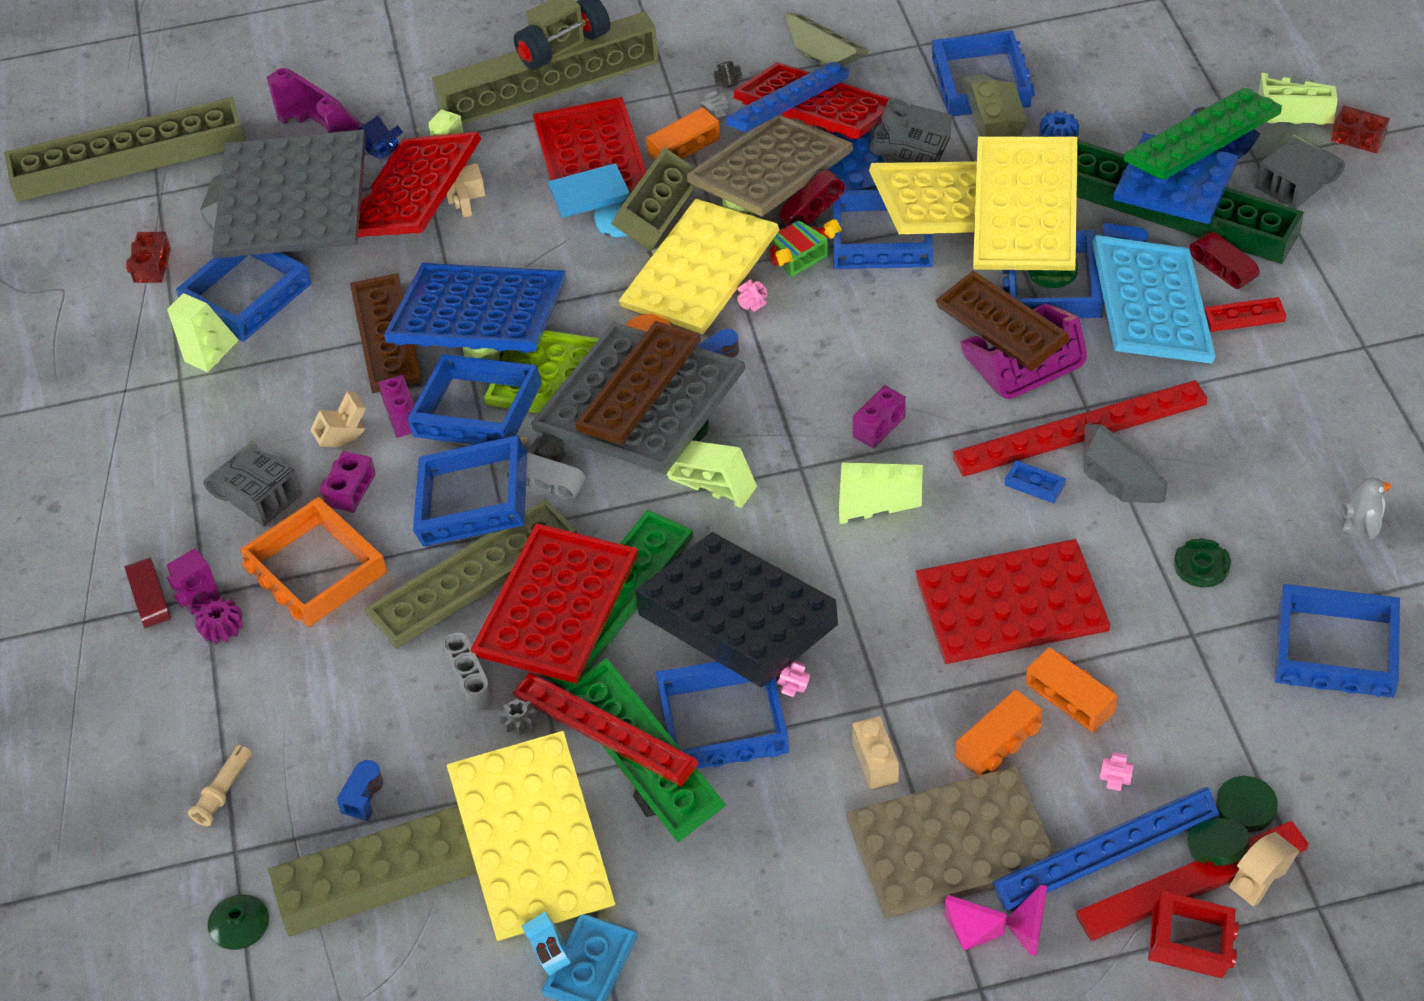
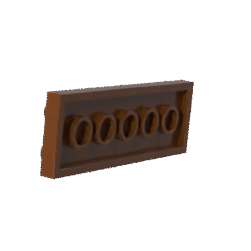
M971 271L935 300L938 308L1007 356L1015 357L1020 365L1031 372L1070 341L1066 331L975 271Z
M395 273L351 282L350 286L372 393L380 392L378 382L400 375L404 376L407 386L422 383L414 344L396 345L395 343L385 342L384 333L403 299L399 274Z
M655 321L575 423L577 431L623 445L701 342L700 333Z

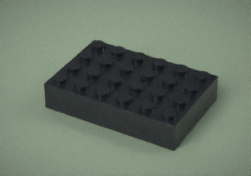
M714 532L708 534L635 590L638 613L641 617L761 688L838 625L836 599Z

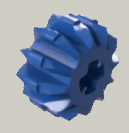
M1055 110L1054 114L1047 113L1046 117L1041 119L1039 135L1040 137L1078 138V120L1074 118V114L1067 115L1066 111L1059 113Z

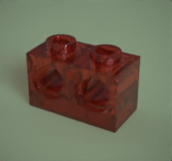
M1343 105L1334 122L1331 141L1377 154L1386 138L1390 118Z
M137 232L135 242L131 244L130 259L126 261L127 272L131 274L134 283H162L171 252L166 232Z

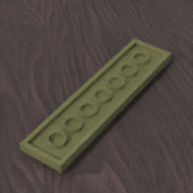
M544 499L525 511L524 526L486 534L365 608L366 614L397 649L506 582L536 523L577 533V530L547 499Z

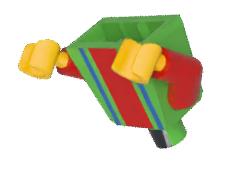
M837 219L828 221L823 228L807 226L801 221H796L787 227L777 223L779 232L772 240V246L769 249L771 264L774 267L782 266L788 275L793 277L827 257V239H832L835 237V233L842 231Z

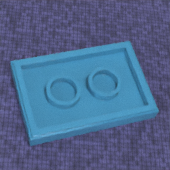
M616 163L548 181V188L561 218L626 201L630 195Z
M581 914L565 943L572 963L548 977L542 989L543 996L557 1001H607L638 937L637 931Z

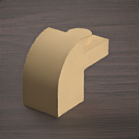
M478 164L465 166L447 193L448 203H454L456 209L460 208L463 218L472 216L470 199L485 196L483 179Z
M347 391L338 411L319 410L310 430L320 447L343 446L355 441L364 432L365 427L360 419L363 417L366 407L357 392Z
M1276 832L1264 836L1243 856L1237 865L1240 869L1229 888L1253 907L1258 905L1273 880L1287 873L1299 850Z

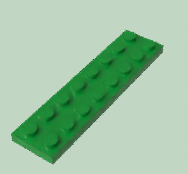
M1242 88L1125 152L1124 161L1161 180H1165L1280 115L1282 105L1274 102L1271 98L1254 93L1249 88Z
M646 510L620 544L638 548V557L580 677L588 672L638 608L635 590L680 555L693 538L692 529ZM538 674L564 688L572 684V682Z
M607 658L580 677L577 684L572 683L565 689V691L681 750ZM603 746L677 842H680L726 806L722 798L697 768L694 769L682 787Z

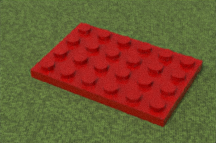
M776 62L736 88L733 99L740 100L743 104L749 105L810 72ZM840 82L785 111L782 115L785 118L801 120L807 125L823 127L828 132L845 134L850 139H859L882 122L881 116L890 97Z
M623 97L532 114L550 181L616 163L631 194L645 175L646 168Z
M468 132L402 139L371 185L372 193L361 202L358 238L423 233L450 188L456 182L460 172L466 166L472 153L476 150L481 141L479 133Z
M536 523L474 641L471 653L476 654L478 658L577 684L638 557V548Z
M1077 539L916 570V580L945 664L1110 631L1109 619Z

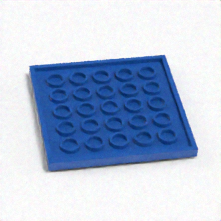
M422 263L384 333L385 342L395 343L396 345L419 344L423 347L437 345L446 348L469 347L474 350L488 348L497 351L519 350L524 353L536 351L566 281V271Z

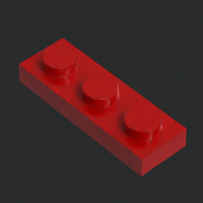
M1279 297L1204 307L1210 332L1281 323L1286 320V312Z

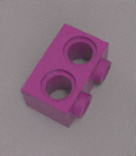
M400 375L378 382L383 404L396 438L411 434L412 431L407 418L415 404L404 376Z
M884 385L853 415V437L874 449L905 418L906 396Z
M342 451L338 460L333 462L328 477L322 481L320 486V493L328 506L343 511L355 512L376 475L372 457Z
M196 548L166 564L170 573L167 580L173 590L176 591L173 595L181 608L186 606L193 615L195 612L200 611L201 604L208 605L210 598L214 601L220 599L210 566Z

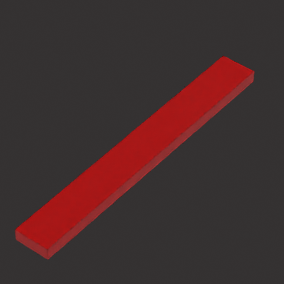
M531 672L526 675L512 693L518 700L530 701L532 708L682 787L699 764L696 758Z
M1293 821L1250 838V848L1261 838L1273 832L1278 833L1297 848L1299 853L1306 851L1309 845ZM1241 859L1233 864L1214 866V862L1206 861V864L1194 861L1080 909L1076 912V918L1091 941L1152 916L1153 905L1161 891L1195 898L1232 882L1240 869L1237 865Z

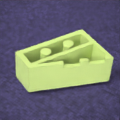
M1261 73L1259 95L1271 98L1274 102L1282 105L1281 114L1267 121L1268 123L1334 124L1338 100L1335 86L1305 81V84L1302 85L1290 82L1291 78L1283 77L1281 81L1268 78L1269 74Z
M183 293L167 309L184 362L209 372L239 341L211 307L203 301Z
M691 441L667 472L670 480L697 491L700 487L713 492L712 497L719 500L722 496L734 500V506L739 508L744 506L757 488L741 448L735 446Z
M842 463L839 498L840 524L848 523V519L863 516L864 519L871 518L874 513L887 510L889 513L922 506L923 465Z

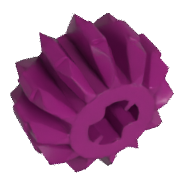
M221 596L218 601H214L210 598L208 605L201 604V611L195 612L196 629L206 642L212 640L217 645L220 640L224 639L228 643L229 637H238V630L243 628V614L232 599L226 601Z

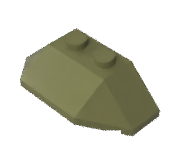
M787 13L786 18L795 47L803 51L802 55L805 57L820 60V65L825 66L829 62H836L843 66L868 54L869 49L860 46L806 16L798 13Z
M987 73L962 77L961 80L980 137H1021L1028 125V121L1015 83Z

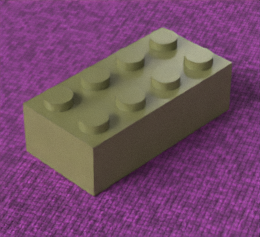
M664 147L621 206L611 224L652 251L696 188L695 185L687 182V174L695 168Z

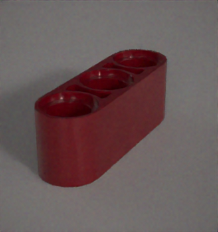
M821 171L783 205L779 212L781 221L786 226L796 221H801L809 226L841 197L845 190L844 183L832 171Z
M1210 231L1189 246L1190 253L1197 262L1235 289H1240L1260 274L1259 267L1253 259L1215 232Z
M151 557L124 566L144 628L171 620Z

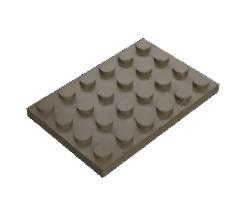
M780 114L755 127L687 174V182L757 215L764 216L803 188L818 173L829 169L853 151V143L814 126L807 125L795 118H785Z
M1017 766L846 812L848 824L885 919L943 903L947 895L961 898L993 889L995 887L992 881L1055 854Z

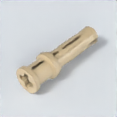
M237 745L212 784L202 789L201 798L195 806L188 810V815L194 822L202 826H210L212 824L213 815L219 807L226 803V793L252 756L251 751L247 747L243 746L240 751L241 745Z

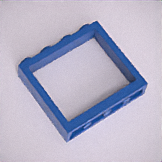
M1013 30L932 40V61L948 114H952V116L972 114L967 95H957L948 60L1007 53L1022 106L1023 108L1031 107V98L1035 97L1034 83H1030L1029 68H1025V55L1020 53V40L1016 41Z
M878 190L844 191L841 197L833 203V219H837L841 227V212L888 210ZM837 232L834 237V269L933 267L932 234H924V243L841 244V232ZM920 255H927V258H920Z
M1096 230L1076 231V253H1085L1089 297L1017 298L1015 270H1002V274H1007V277H1003V290L1032 310L1044 303H1048L1079 316V318H1102L1103 293L1092 241L1095 235H1097Z
M281 252L251 255L286 275L237 316L200 295L248 255L213 258L176 288L178 298L184 293L207 303L237 339L244 342L312 284L307 266Z
M442 354L407 418L413 437L475 445L516 436L542 385L537 365ZM452 379L520 387L502 423L434 414Z
M511 436L419 457L413 532L423 547L524 526L527 450L519 436ZM509 460L508 502L430 519L433 476Z
M1283 584L1279 603L1275 683L1394 698L1399 682L1400 598ZM1291 611L1389 623L1388 672L1288 660Z
M717 661L656 672L666 731L678 745L669 696L751 681ZM775 677L765 685L776 734L682 750L684 753L696 758L699 763L696 767L697 769L720 767L734 762H749L757 758L777 757L789 753L788 734Z

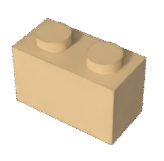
M881 716L852 723V743L870 790L899 783V762Z

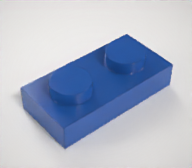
M1017 460L1005 478V486L1051 503L1056 502L1066 483V478Z

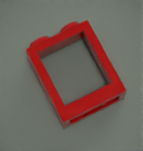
M1161 891L1153 905L1148 960L1222 979L1228 969L1235 966L1237 959V950L1233 949V941L1236 940L1239 931V922L1235 921L1236 909ZM1172 914L1221 926L1219 954L1170 942Z

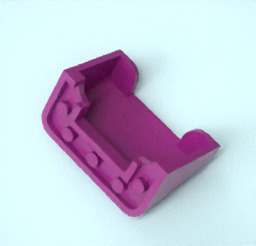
M280 68L267 76L276 116L280 122L286 124L288 119L297 118L298 122L302 123L311 118L325 127L328 133L364 129L366 134L364 124L344 105L294 71Z
M1048 303L1033 309L1066 331L1070 341L1032 372L1020 365L1015 357L1007 356L995 346L988 349L986 341L979 336H972L961 341L962 352L969 363L998 395L1006 399H1013L1076 370L1085 363L1087 350L1079 316Z

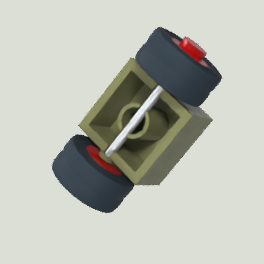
M548 0L526 11L528 26L514 34V45L525 66L530 70H537L549 64L553 58L584 43V36L589 40H594L606 34L611 27L610 18L600 0H578L576 2L574 0Z

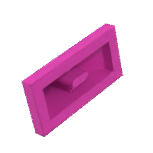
M1040 885L1006 920L1007 927L1030 955L1035 956L1037 955L1047 886Z
M946 896L945 917L964 951L1004 935L1007 914L954 896Z

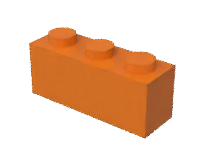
M701 107L646 137L648 156L655 161L665 147L681 159H684L719 140L720 125L718 119Z
M1050 647L1027 667L1026 685L1092 733L1116 712L1118 695L1109 686L1102 685L1092 678L1089 672L1078 668L1065 655L1057 653Z
M1015 689L956 741L955 758L978 776L996 771L1005 757L1009 754H1015L1024 740L1029 736H1035L1042 727V709Z

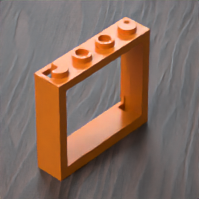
M317 497L240 549L244 561L241 565L249 575L254 574L260 586L264 590L269 589L277 603L281 606L285 604L291 616L296 621L301 620L308 628L387 573L383 555L320 497ZM321 524L363 565L304 605L262 562Z

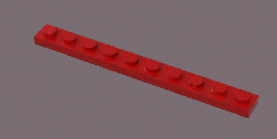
M1193 380L953 451V460L962 476L965 477L1009 464L1016 460L1019 461L1083 442L1085 425L1088 423L1103 425L1113 433L1207 404V396L1198 382Z

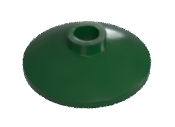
M240 894L224 899L212 910L208 919V932L211 939L218 946L229 950L243 949L253 945L267 930L269 924L267 908L261 900L251 895ZM240 915L238 918L232 919L234 916Z

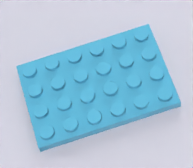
M1095 235L1092 245L1114 351L1212 364L1216 355L1190 249Z

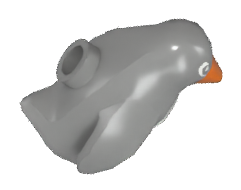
M1370 477L1355 488L1348 497V502H1343L1342 504L1343 515L1347 519L1342 530L1359 537H1369L1370 539L1377 537L1382 527V517L1386 506L1383 494L1392 487L1391 484L1383 482L1378 478Z

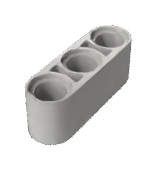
M527 452L526 489L565 502H572L586 482L585 474L573 466ZM508 469V471L506 472V477H507L508 480H509V469Z
M461 632L451 633L446 636L443 642L448 665L468 707L477 711L484 710L492 701L487 677L476 654L471 653L472 646L468 637Z

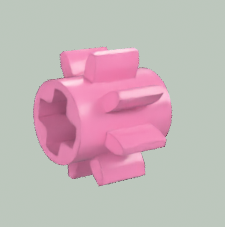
M750 279L737 288L740 292L737 295V301L743 309H752L755 312L767 304L764 298L767 297L768 292L761 282L756 281L753 283Z
M794 661L776 676L775 682L781 685L780 691L782 694L794 697L796 691L804 693L809 682L810 673L804 671L806 666L803 663Z
M1113 752L1112 759L1104 758L1100 780L1108 781L1107 789L1121 791L1122 784L1130 786L1134 763L1126 762L1128 755Z

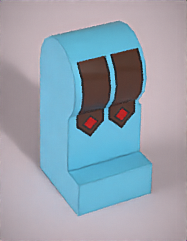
M546 911L522 925L525 935L530 940L541 965L549 976L572 963L560 931Z

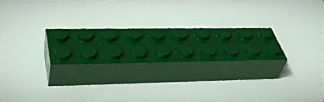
M1077 140V198L1199 238L1212 231L1242 252L1279 264H1283L1300 234L1304 215L1303 211L1228 187L1224 191L1210 224L1113 200L1114 192L1129 164L1124 161L1125 155Z

